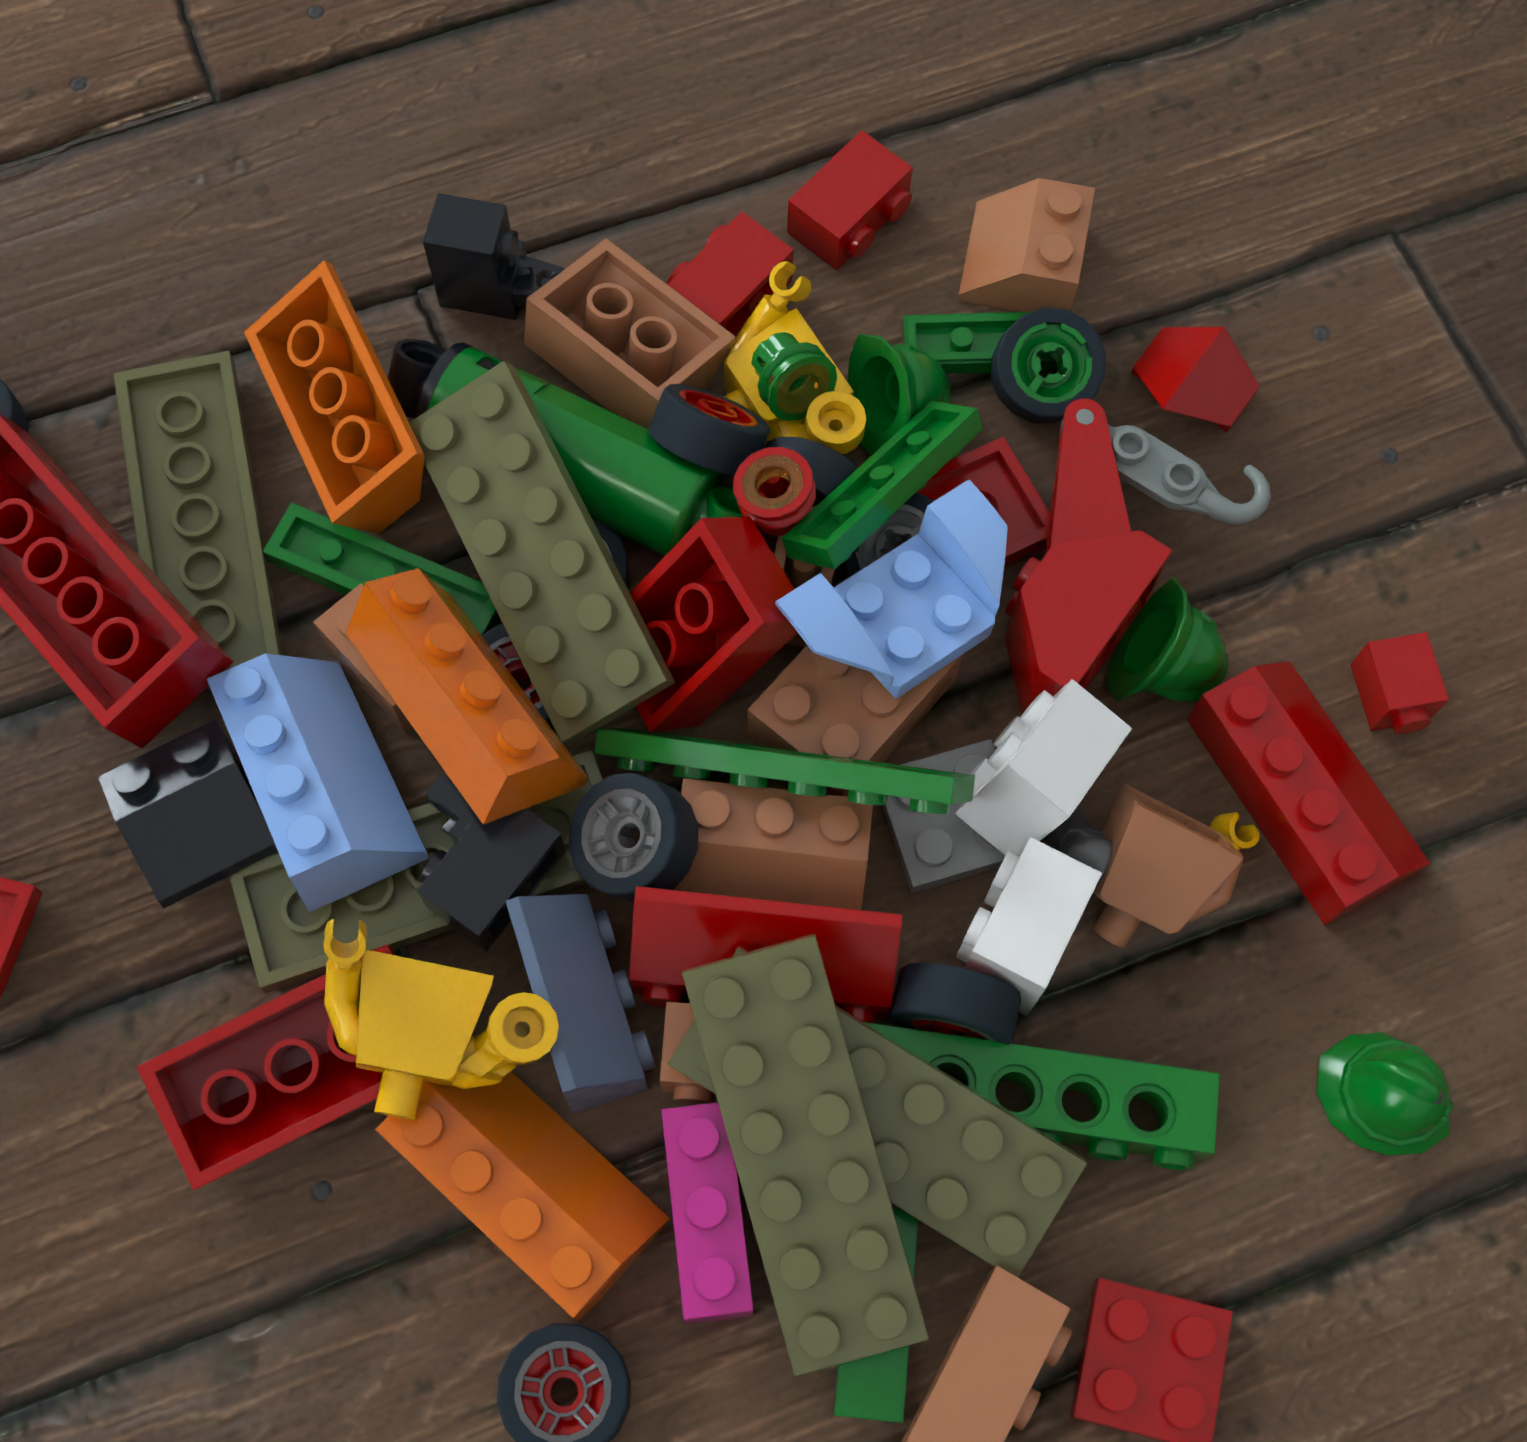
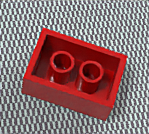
M751 517L701 518L630 592L675 681L671 686L635 706L650 733L700 726L798 633L775 605V601L793 591L794 587Z

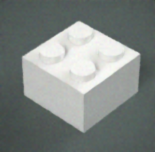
M1073 679L1054 696L1043 690L1021 717L1016 716L999 735L993 744L997 749L989 760L984 758L972 771L971 775H975L973 800L962 803L955 814L1005 856L1008 850L1021 856L1030 837L1041 841L1071 816L1132 728Z
M1030 837L1021 856L1008 850L983 902L994 909L992 912L982 907L978 909L956 958L966 963V969L993 976L1017 989L1021 996L1019 1013L1028 1016L1045 991L1102 873Z

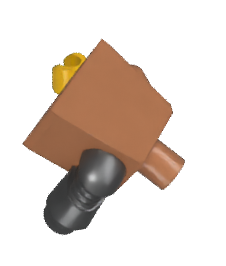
M1123 783L1102 831L1083 812L1074 810L1067 820L1048 834L1047 841L1050 847L1102 873L1094 893L1107 904L1092 927L1106 941L1124 948L1142 921L1167 934H1175L1187 922H1194L1226 905L1231 898L1244 860L1240 849H1248L1255 846L1259 841L1260 833L1255 825H1245L1239 827L1235 834V825L1239 819L1238 812L1216 816L1209 827Z

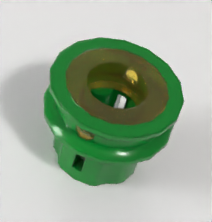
M786 332L773 334L758 345L752 356L751 364L759 376L757 385L759 397L779 419L794 421L805 418L809 405L817 396L825 392L834 391L837 372L834 364L817 345L808 342L799 343L792 334Z

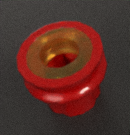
M770 447L752 453L739 465L733 478V493L743 517H751L757 527H760L767 534L778 537L787 534L810 512L816 499V483L807 460L799 453L784 447Z

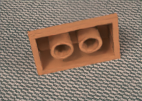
M607 238L527 298L524 345L608 411L646 429L650 426L664 388L669 384H683L705 390L734 346L736 339L733 334Z
M683 778L681 795L691 804L698 823V851L689 873L674 890L861 910L873 805L850 802L848 797L827 794L824 797L789 793L788 790L753 788L729 783Z

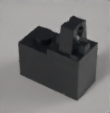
M437 194L423 245L439 306L516 320L519 308L526 307L527 298L562 272L564 268L526 256L524 241L518 240V232L510 228L506 205Z
M440 774L425 792V796L429 798L428 802L431 806L449 819L442 829L451 837L454 845L448 853L444 850L436 853L426 864L420 875L419 881L422 884L417 889V892L429 910L487 952L511 922L506 900L520 896H531L566 853L565 845L559 831L527 808L483 825L453 782L443 774Z

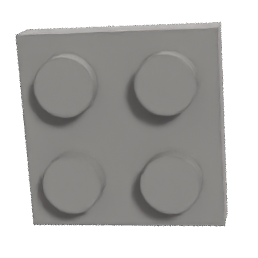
M992 739L901 765L971 774L984 758L989 760L996 750ZM889 795L887 805H881L911 894L1000 868L1005 858L1003 853L955 814L962 803L950 804L949 814H930L909 810L910 798Z

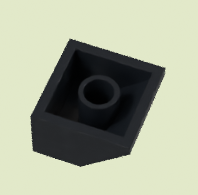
M216 719L98 776L113 818L163 909L278 851L240 758Z

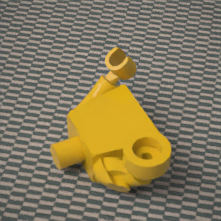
M787 261L780 262L772 269L769 277L770 287L774 292L773 295H764L744 323L735 339L734 346L726 356L724 361V387L727 394L723 397L753 411L766 421L770 428V433L764 447L768 441L778 437H800L818 442L840 454H847L856 449L863 440L866 426L865 409L860 401L853 396L854 391L798 309L795 308L788 312L786 305L789 301L800 302L809 296L811 282L808 278L800 276L794 286L787 290V281L794 274L796 266ZM786 332L792 334L799 343L808 342L817 345L836 367L837 381L834 391L825 392L817 396L809 405L806 417L800 420L786 421L777 418L771 412L769 406L759 397L757 387L759 376L751 364L752 356L758 345L775 333ZM825 378L820 385L821 389H824L826 386Z
M334 919L327 922L323 946L324 952L329 959L326 963L324 1005L339 1047L347 1053L356 1056V1067L383 1073L375 1104V1113L415 1120L423 1081L441 1085H453L461 1089L494 1085L502 1082L503 1077L510 1073L517 1064L524 1065L539 1060L551 1050L556 1042L559 1029L556 1012L548 1001L537 994L522 992L509 995L498 1003L489 1017L487 1028L476 1037L472 1036L491 989L493 975L366 950L367 927L362 920H359L357 939L351 943H342L333 936Z

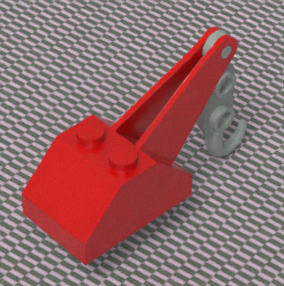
M1077 399L1067 406L1060 426L1045 556L1041 561L1034 557L1028 560L1013 584L1012 588L1017 591L1005 609V613L1011 617L1004 639L1022 715L1043 690L1054 696L1071 679L1076 681L1085 690L1121 641L1136 615L1151 597L1172 553V549L1141 530L1131 531L1120 479L1168 508L1206 514L1217 521L1229 525H1244L1258 519L1268 508L1271 498L1270 484L1262 472L1253 465H1247L1244 468V474L1252 481L1255 488L1254 496L1249 502L1242 504L1234 503L1217 491L1200 465L1138 427L1130 425L1109 426L1105 411L1097 402L1090 399Z

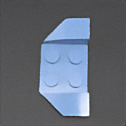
M967 480L927 505L919 533L834 588L820 573L775 601V605L814 654L871 672L890 694L897 699L990 636L1000 604L1008 526L978 488L970 480Z

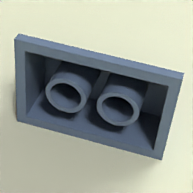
M588 894L520 896L506 900L532 992L548 1001L557 1015L559 1024L558 1035L550 1052L563 1095L573 1115L648 1090L643 1072L654 1069L655 1064L644 1030L631 1034L624 1010L636 1007L625 969L614 973L611 971L605 950L616 947L617 944L606 909L593 913Z

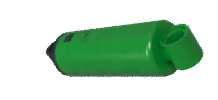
M403 339L399 340L394 346L387 378L406 417L417 418L501 363L502 360L464 342L456 343L448 350H445L439 345L428 341ZM515 367L593 520L608 526L616 534L665 556L701 518L743 517L733 493V487L723 486V473L700 467L678 457L652 439L648 429Z

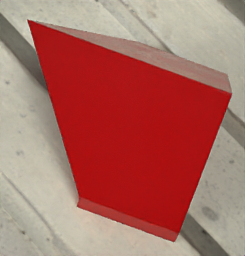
M1224 326L1163 327L1131 371L1133 375L1142 379L1163 410L1219 424L1218 427L1226 432L1230 430L1260 387Z

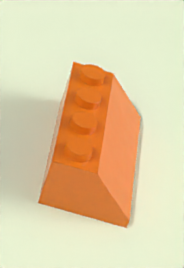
M323 260L245 330L244 334L331 522L379 534L420 501L425 455L332 263Z
M419 568L364 583L346 635L483 825L586 785L589 780L588 776L453 596Z
M513 1072L505 1075L502 1082L470 1089H461L453 1085H441L423 1081L415 1120L388 1116L375 1129L578 1323L585 1318L671 1220Z

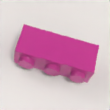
M717 1102L661 1109L684 1322L687 1325L753 1316L737 1168L719 1104Z

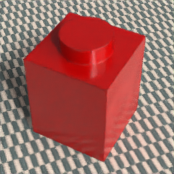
M1427 632L1368 642L1350 664L1370 731L1393 727L1394 733L1406 734L1421 730L1431 724V718L1449 700Z

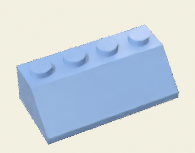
M265 653L207 678L288 877L309 913L429 859L339 662Z

